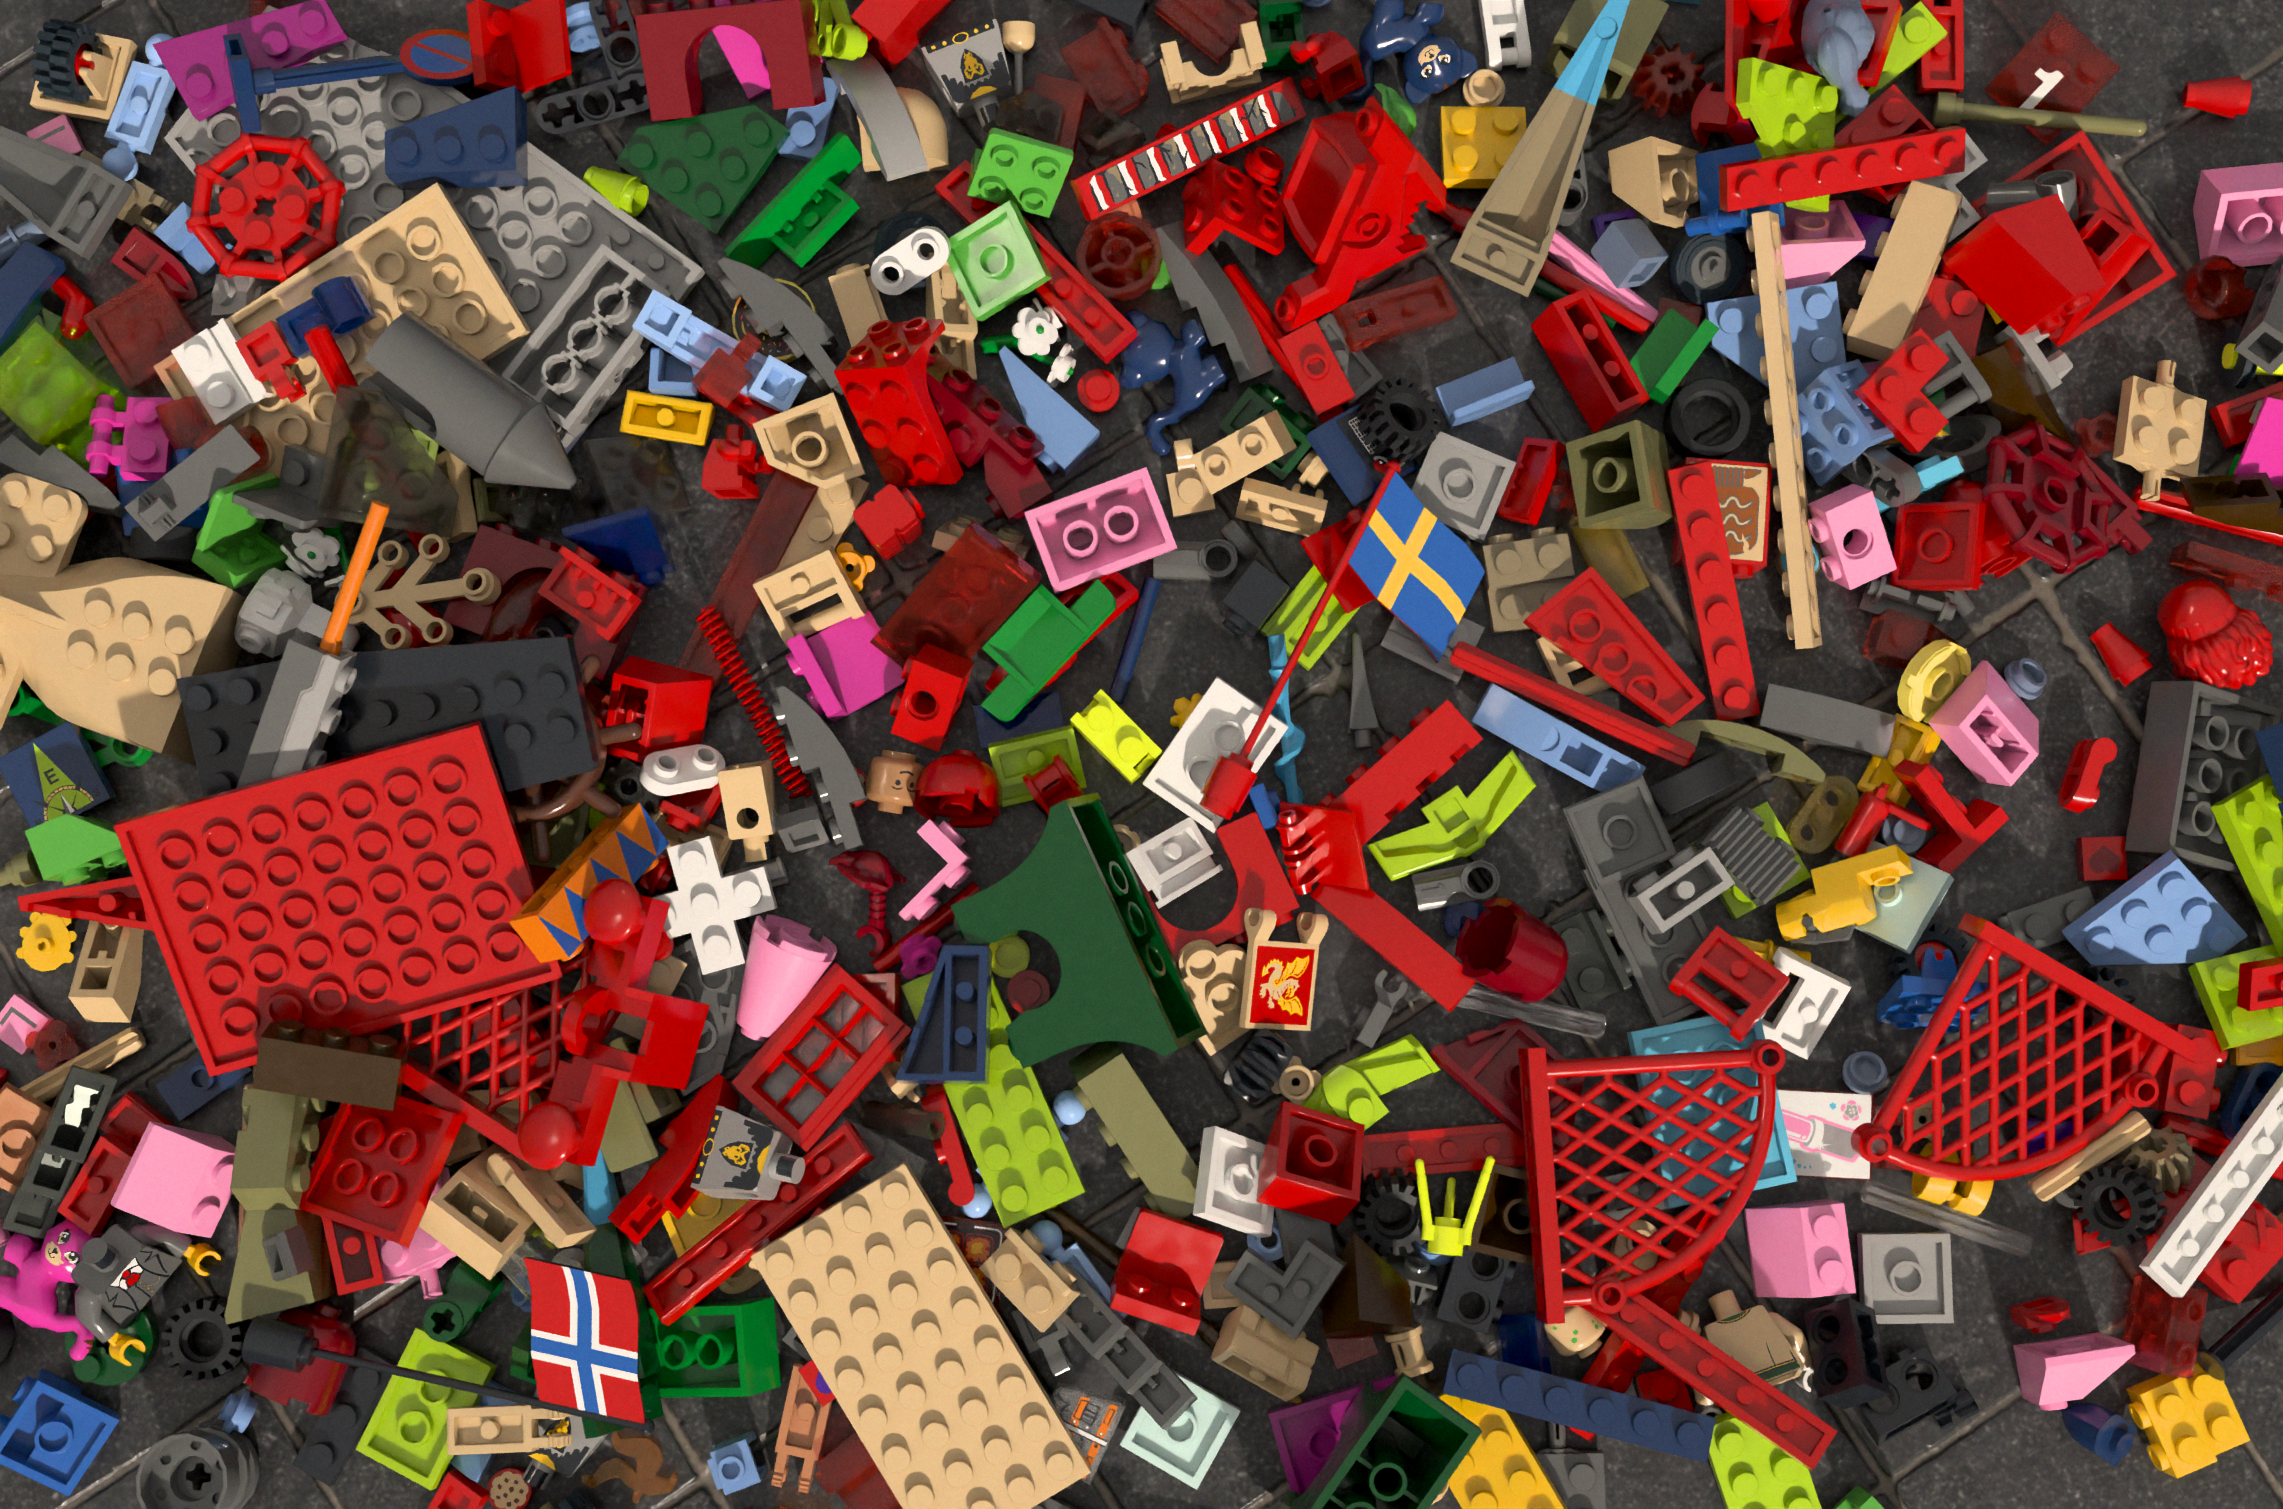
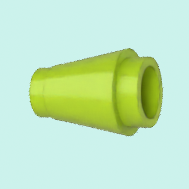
M596 166L589 167L584 174L582 181L604 196L617 210L620 208L628 215L635 217L645 208L649 197V189L647 185L642 183L639 177Z

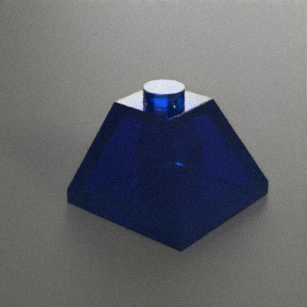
M648 506L561 528L563 537L576 547H581L603 564L627 576L639 575L642 585L663 581L666 579L665 573L676 571L664 522Z

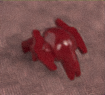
M873 850L841 852V854L829 860V865H838L837 869L861 888L870 891L868 894L870 900L868 924L858 929L856 937L860 939L869 933L876 938L877 944L868 954L870 957H876L888 950L892 942L891 933L885 926L886 893L884 891H888L893 886L894 880L899 883H906V877L899 873L890 864L888 858L880 852Z

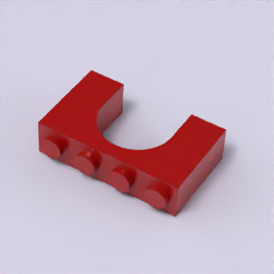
M1256 811L1215 830V834L1234 873L1237 891L1234 905L1228 916L1212 928L1202 931H1187L1168 923L1157 911L1148 890L1134 867H1132L1176 963L1181 949L1187 943L1194 940H1207L1215 946L1228 940L1229 944L1236 945L1247 941L1248 935L1245 928L1244 915L1248 908L1274 911L1277 917L1275 928L1294 919L1291 911L1300 906Z

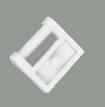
M1779 947L1772 958L1775 962L1773 966L1786 976L1791 972L1800 978L1773 1023L1764 1020L1763 1016L1761 1017L1765 1039L1774 1040L1782 1048L1808 1059L1850 991L1851 985L1848 980L1802 959L1789 949Z

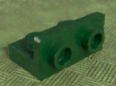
M1258 382L1248 387L1218 427L1227 435H1230L1277 409L1297 448L1268 463L1265 467L1281 481H1284L1312 448L1305 436L1316 429L1318 425L1307 414L1301 411L1295 413L1284 403L1286 400L1285 396L1277 388L1268 383L1263 385Z

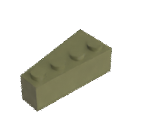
M1117 1041L1097 1042L1068 1061L1079 1084L1072 1089L1086 1111L1094 1107L1102 1119L1096 1126L1108 1145L1111 1147L1118 1143L1126 1155L1120 1162L1132 1181L1136 1182L1141 1178L1148 1188L1149 1192L1143 1196L1151 1210L1180 1220L1193 1213L1199 1166L1178 1134L1176 1135L1172 1125L1158 1103L1149 1094V1090L1134 1066L1126 1059Z
M256 1064L253 1065V1078L255 1076ZM244 1089L241 1106L243 1107V1117L247 1130H239L237 1134L230 1190L245 1210L299 1209L302 1193L307 1191L310 1184V1158L312 1151H316L319 1145L318 1124L321 1112L327 1109L328 1100L260 1089Z

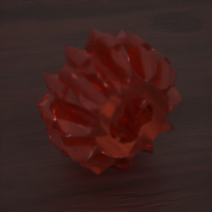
M1661 43L1656 46L1654 55L1649 52L1644 53L1640 61L1641 67H1637L1632 76L1633 80L1638 82L1633 90L1634 96H1646L1642 104L1643 110H1647L1654 105L1658 107L1657 115L1660 118L1664 117L1668 108L1675 117L1683 113L1684 106L1690 109L1693 108L1698 97L1697 94L1706 86V81L1699 78L1705 71V65L1692 64L1696 56L1695 50L1688 52L1685 56L1681 54L1680 43L1674 44L1670 52ZM1667 76L1671 78V85L1667 83Z

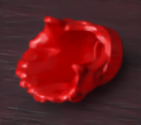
M2205 579L2184 582L2167 592L2158 606L2157 619L2167 639L2169 659L2174 664L2172 672L2176 678L2183 679L2186 677L2191 678L2192 681L2202 680L2206 685L2215 684L2219 688L2226 687L2238 690L2242 684L2253 686L2257 677L2265 676L2270 672V666L2273 664L2272 653L2274 651L2271 644L2272 634L2265 624L2261 622L2255 611L2236 606L2228 592L2212 581Z

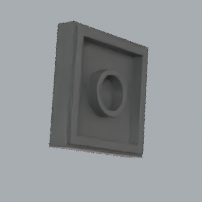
M1643 775L1560 810L1595 890L1669 860L1677 854Z

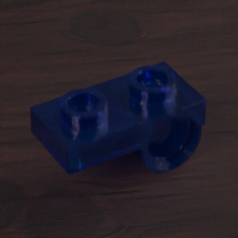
M340 276L327 280L315 287L311 292L313 298L281 315L276 320L296 357L305 359L313 354L304 338V334L310 328L326 324L336 341L377 316L357 279L351 276Z

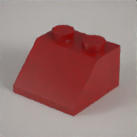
M1283 1101L1279 1106L1260 1162L1256 1202L1339 1225L1360 1201L1365 1125Z

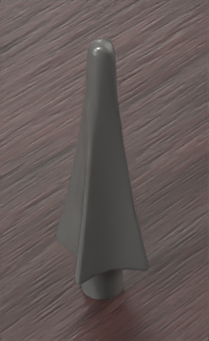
M1355 632L1351 636L1352 679L1347 735L1355 734V747L1357 750H1367L1373 748L1372 733H1377L1376 729L1379 728L1367 679L1361 635Z

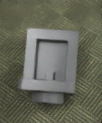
M216 274L215 285L212 290L211 316L227 319L281 283L277 280L244 276L227 278L222 274Z

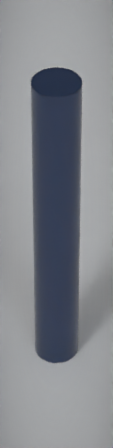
M1145 577L1109 691L1108 696L1115 703L1124 704L1161 585V581L1150 577Z

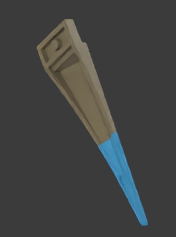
M1608 0L1471 216L1450 262L1526 297L1529 296L1547 258L1630 0Z

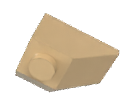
M1653 136L1608 151L1610 166L1608 169V179L1612 186V193L1654 223L1676 229L1684 227L1686 220L1689 218L1687 213L1689 205L1699 200L1695 157L1698 151Z
M834 392L753 423L762 450L770 466L825 490L866 474L842 405Z

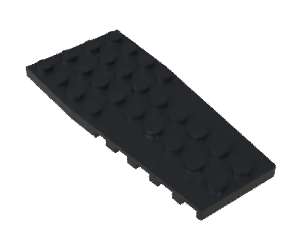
M570 634L556 637H530L507 641H481L470 644H444L421 648H395L383 651L355 652L357 656L353 668L357 670L356 678L351 689L342 695L338 707L342 711L340 723L332 735H328L323 748L327 752L326 764L480 721L504 793L590 772L600 765L574 639ZM281 660L176 679L203 797L236 789Z

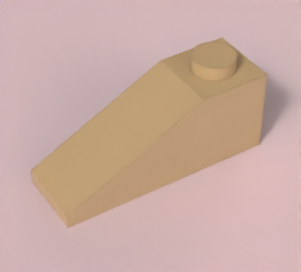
M93 920L89 921L68 996L86 1022L130 1023L141 982L144 929L98 923V921Z

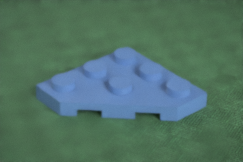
M1836 281L1786 289L1797 396L1825 369L1846 363ZM1750 295L1704 303L1706 319L1720 328L1709 342V345L1769 389L1768 382L1762 380L1760 372L1761 356H1766L1764 338L1759 339L1755 323L1756 313L1761 312L1760 296Z
M2171 849L2062 930L2067 940L2091 965L2095 966L2198 963L2220 957L2248 936Z

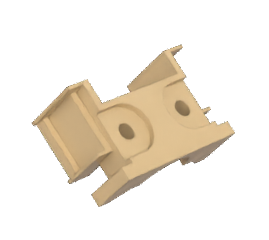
M1252 21L1240 24L1239 44L1241 49L1233 50V53L1230 54L1228 69L1218 76H1207L1200 73L1192 61L1182 63L1176 40L1160 44L1162 50L1160 62L1172 106L1261 85L1262 80L1259 69L1263 68L1262 63L1267 62L1257 22Z

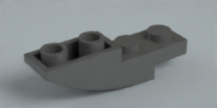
M725 257L719 260L717 263L724 273V276L718 279L733 301L741 297L749 309L743 314L756 333L759 335L765 330L772 341L788 332L782 339L796 358L803 354L812 365V368L807 373L821 392L829 389L838 398L844 393L834 373L837 367L827 355L837 348L839 344L835 335L823 320L801 298L765 273Z
M785 686L775 688L779 699L773 700L772 706L779 726L787 724L792 740L785 742V746L792 767L800 765L802 772L805 774L819 769L822 776L815 778V782L822 803L831 802L835 818L829 819L828 823L835 844L844 843L847 851L865 846L852 804L867 800L868 798L861 778L849 754L830 727L807 703Z

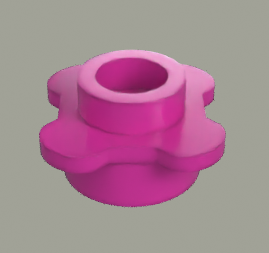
M919 934L911 936L903 942L899 955L904 963L900 970L904 978L912 979L917 974H927L935 970L939 958L938 950L942 946L938 937H927Z

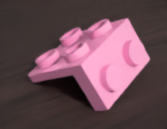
M929 819L917 831L948 864L899 912V915L906 921H914L916 918L918 920H926L942 903L937 897L947 887L953 890L958 888L972 873L968 866L974 859L961 847L966 840L945 821L938 825Z

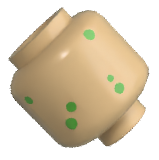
M1564 1306L1565 1323L1545 1324L1539 1321L1540 1329L1555 1350L1562 1356L1578 1354L1582 1359L1591 1355L1602 1345L1599 1337L1604 1332L1605 1326L1578 1306Z

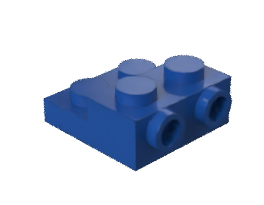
M41 1368L34 1379L26 1375L16 1389L11 1400L18 1404L10 1416L0 1414V1464L64 1495L70 1496L120 1421L121 1414L81 1395V1387Z

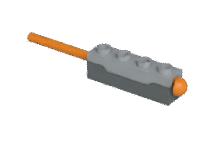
M373 500L323 638L305 632L288 639L236 788L325 764L327 752L323 748L328 735H332L340 723L342 711L338 707L342 695L351 689L357 674V670L353 668L357 653L342 648V638L390 510L389 505Z

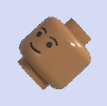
M882 750L881 756L873 757L870 760L864 790L869 800L878 802V811L902 814L904 806L913 807L916 787L921 772L924 769L923 765L916 762L917 755Z

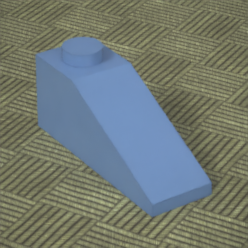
M1004 346L999 351L1001 364L1025 426L1029 427L1034 432L1036 438L1045 445L1042 453L1035 457V459L1051 474L1058 470L1067 477L1100 441V432Z

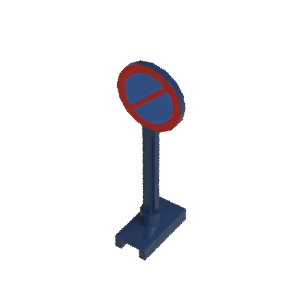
M432 29L417 33L404 42L400 48V53L397 55L374 56L273 70L271 66L253 69V64L241 33L222 35L237 113L240 114L244 134L261 131L258 95L276 93V89L373 77L396 72H405L414 80L433 86H455L474 79L469 34L453 29Z

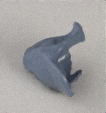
M1810 0L1803 12L1801 30L1804 58L1820 76H1824L1829 84L1841 91L1837 106L1842 114H1848L1856 118L1861 112L1866 110L1870 97L1867 90L1859 85L1858 69L1867 58L1874 42L1875 31L1872 21L1862 9L1861 0Z

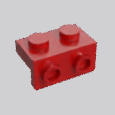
M562 545L557 552L562 556L537 593L613 643L642 602L640 598L632 593L636 585L615 570L608 577L596 569L600 560L578 546L572 552Z

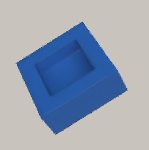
M1264 783L1252 787L1247 798L1253 812L1256 811L1265 831L1276 827V822L1279 820L1280 800L1275 790L1272 789L1267 792Z

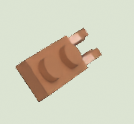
M796 1361L793 1365L774 1451L778 1453L771 1485L782 1488L788 1474L789 1456L792 1455L805 1458L803 1469L798 1479V1491L809 1493L816 1461L821 1456L832 1401L822 1407L798 1371L805 1362Z

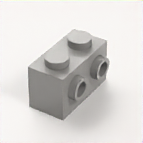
M1689 846L1669 859L1673 867L1658 876L1654 870L1633 884L1636 892L1627 897V900L1651 934L1664 933L1735 884L1710 846L1696 851Z

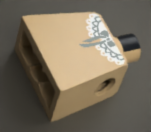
M761 760L728 765L719 770L717 774L729 839H743L746 862L771 859L769 835L777 831L775 816H779L772 761ZM747 808L757 812L759 816L758 822L748 819L746 815Z

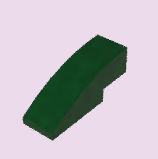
M1256 0L1258 30L1267 62L1262 63L1263 72L1305 69V63H1297L1292 57L1289 48L1296 41L1305 43L1302 0Z

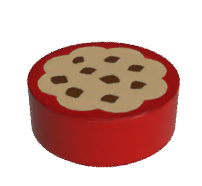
M514 1465L507 1466L490 1479L487 1491L491 1494L488 1500L495 1509H523L530 1503L535 1493V1487L522 1479L526 1471L525 1468Z

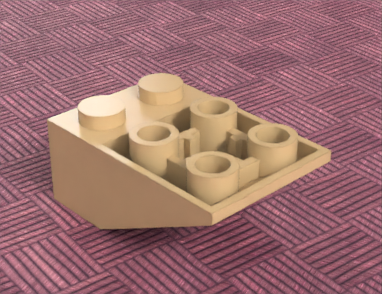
M497 1143L491 1145L453 1175L430 1199L419 1224L420 1228L489 1280L496 1275L539 1228L530 1215L517 1205L516 1199L506 1187L496 1186L492 1181V1177H489V1174L486 1173V1162L491 1154L499 1152L506 1153V1155L510 1154L509 1151ZM562 1180L556 1181L567 1195L571 1193L573 1189Z

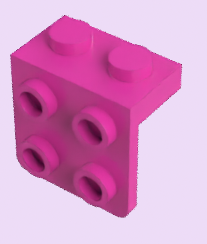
M869 610L862 617L855 620L849 617L808 639L800 633L786 641L791 653L786 655L785 658L797 679L805 676L812 690L806 693V696L812 708L819 716L825 713L827 718L833 723L897 689L906 681L901 679L903 669Z

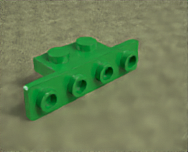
M841 131L838 132L724 250V254L731 260L746 264L757 270L777 249L802 268L860 208L851 196L837 187L862 161L861 154L848 136Z

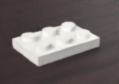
M1217 676L1143 781V785L1214 833L1224 818L1199 805L1203 797L1200 791L1219 755L1228 758L1230 752L1240 754L1263 707ZM1270 713L1247 758L1254 763L1251 771L1255 774L1288 729V725L1272 713Z

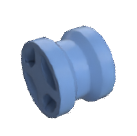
M581 2L566 8L567 27L570 30L569 45L572 51L586 53L601 49L590 15V2ZM597 6L599 12H603L602 6ZM603 27L605 34H609L608 28Z

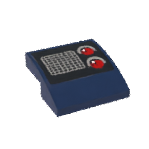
M1361 403L1325 422L1305 436L1354 507L1373 498L1387 471L1384 465L1389 461L1385 459V451L1380 455L1373 451L1377 446L1374 442L1367 445L1364 441V438L1368 435L1367 432L1360 433L1358 425L1363 421L1357 419V413L1361 410L1359 408ZM1415 459L1400 462L1401 472L1399 475L1402 479H1405L1417 471L1420 466Z

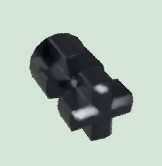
M1964 1388L1958 1391L1954 1404L1934 1414L1932 1417L1934 1418V1423L1940 1429L1945 1430L1953 1426V1416L1956 1415L1961 1420H1965L1979 1413V1408L1970 1392Z

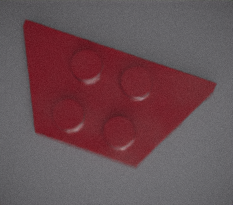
M1518 1017L1500 1023L1496 1028L1490 1030L1483 1029L1471 1033L1465 1039L1445 1046L1443 1044L1437 1045L1429 1054L1440 1067L1523 1140L1524 1130L1518 1048L1543 1047L1546 1048V1061L1566 1060L1565 1057ZM1585 1077L1556 1078L1557 1083L1581 1096ZM1549 1090L1550 1117H1553L1572 1103ZM1577 1111L1564 1121L1574 1126ZM1551 1127L1553 1153H1556L1568 1144L1570 1135L1555 1127ZM1554 1163V1167L1558 1170L1561 1165Z

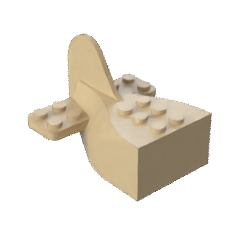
M10 473L5 475L0 480V730L22 679H24L43 703L63 719L97 733L196 766L176 679L233 669L235 667L242 647L235 640L234 631L238 613L246 598L227 586L133 558H103L69 565L88 515L87 502L71 490L24 474Z

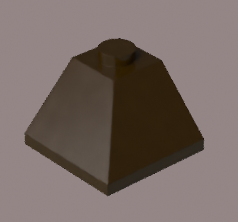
M1494 1163L1472 1230L1471 1246L1467 1245L1466 1249L1533 1266L1527 1173L1524 1170ZM1555 1178L1556 1189L1567 1183V1181ZM1556 1199L1558 1226H1561L1566 1222L1569 1205ZM1559 1236V1243L1561 1244L1562 1236Z

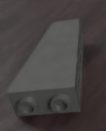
M2283 254L2266 270L2234 348L2236 352L2270 375L2283 365Z

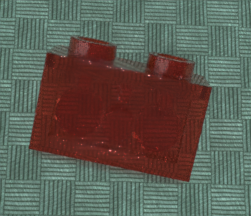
M1105 16L1096 20L1097 29L1061 49V56L1103 124L1106 125L1148 100L1147 84L1150 82V77L1141 61L1137 59L1133 62L1125 50L1129 46L1119 26L1116 24L1111 27Z
M2135 1274L2123 1341L2134 1344L2136 1354L2125 1363L2162 1374L2190 1379L2193 1375L2197 1359V1349L2206 1313L2208 1292L2190 1287L2182 1298L2172 1297L2151 1277Z

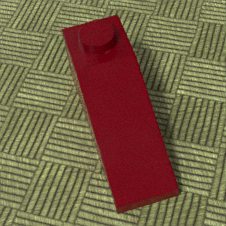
M985 384L980 386L985 393L992 396ZM992 440L983 454L986 484L991 494L985 498V501L997 520L1005 516L1010 526H1013L1025 518L1024 512L1054 501L1053 491L1033 460L1025 465H1020Z

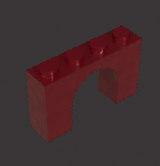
M688 0L690 8L674 9V2L670 1L648 4L649 12L634 15L652 121L690 118L705 113L698 57L704 39L719 25H730L742 29L751 35L761 47L767 62L774 110L816 106L826 102L812 0H730L731 4L715 5V0Z
M497 522L494 529L480 524L459 579L463 578L471 569L485 568L499 578L501 593L495 602L486 606L477 605L466 597L450 599L442 620L456 628L494 641L513 593L527 580L539 575L550 574L562 557L557 553L561 546L539 537L536 538L534 544L519 538L521 531ZM600 561L596 569L609 577L612 573L599 568ZM616 567L615 571L636 585L632 593L640 598L642 602L613 643L581 622L573 638L579 665L587 655H597L601 660V666L592 678L612 685L613 674L621 665L650 591L639 583L640 575L620 567ZM479 578L474 583L473 590L481 587L482 578Z

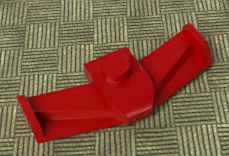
M2180 1187L2178 1194L2164 1191L2166 1200L2159 1202V1205L2167 1207V1214L2160 1217L2164 1221L2162 1226L2156 1229L2155 1233L2146 1237L2147 1253L2151 1251L2194 1191L2184 1190ZM2126 1196L2110 1201L2118 1214L2126 1219L2131 1217V1207ZM2252 1202L2224 1241L2268 1249L2262 1204ZM2083 1209L2072 1212L2077 1256L2111 1247L2110 1240L2105 1243L2096 1240L2099 1234L2098 1231L2089 1234L2084 1229L2090 1224L2087 1218L2079 1221L2076 1215L2083 1211Z

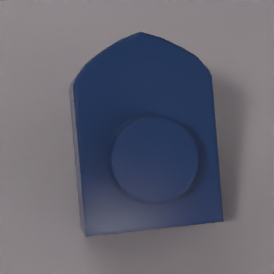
M2075 1403L2061 1409L2064 1425L2072 1438L2106 1462L2117 1467L2121 1458L2126 1456L2131 1450L2134 1441L2133 1436L2138 1428L2118 1414L2094 1403Z

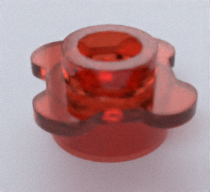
M2104 411L2093 419L2081 418L2075 423L2074 430L2081 436L2082 448L2090 459L2098 457L2101 452L2108 450L2114 452L2117 419L2113 413ZM2097 431L2102 433L2101 439L2096 437Z
M62 1020L51 1021L48 1028L40 1032H30L25 1039L26 1046L29 1049H33L38 1058L37 1066L42 1071L55 1069L57 1063L65 1059L71 1060L77 1057L80 1051V1047L75 1042L73 1034L68 1030L67 1023ZM51 1041L56 1043V1048L54 1050L49 1048V1043Z

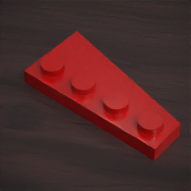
M1590 566L1523 622L1668 728L1672 727L1706 699L1593 566Z

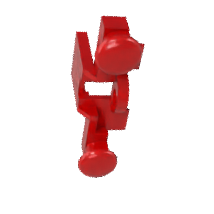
M609 878L598 883L590 891L584 903L583 920L585 929L591 938L594 939L585 973L597 976V980L594 986H586L575 994L563 1015L561 1026L562 1043L568 1052L575 1055L573 1063L559 1060L548 1101L534 1105L524 1115L519 1125L517 1140L520 1153L527 1163L537 1169L551 1170L560 1166L564 1161L575 1165L595 1166L619 1080L686 1090L710 1005L646 990L670 903L639 895L634 885L623 878ZM609 1009L647 1020L638 1054L599 1043Z

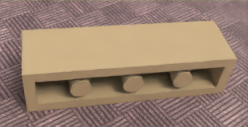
M1912 180L1906 195L1902 193L1897 195L1890 214V218L1895 219L1890 233L1882 232L1874 252V256L1879 258L1875 270H1866L1858 290V295L1863 296L1858 310L1852 308L1849 310L1842 328V333L1847 335V351L1883 361L1910 334L1942 258L1941 256L1959 217L1963 198L1962 194Z

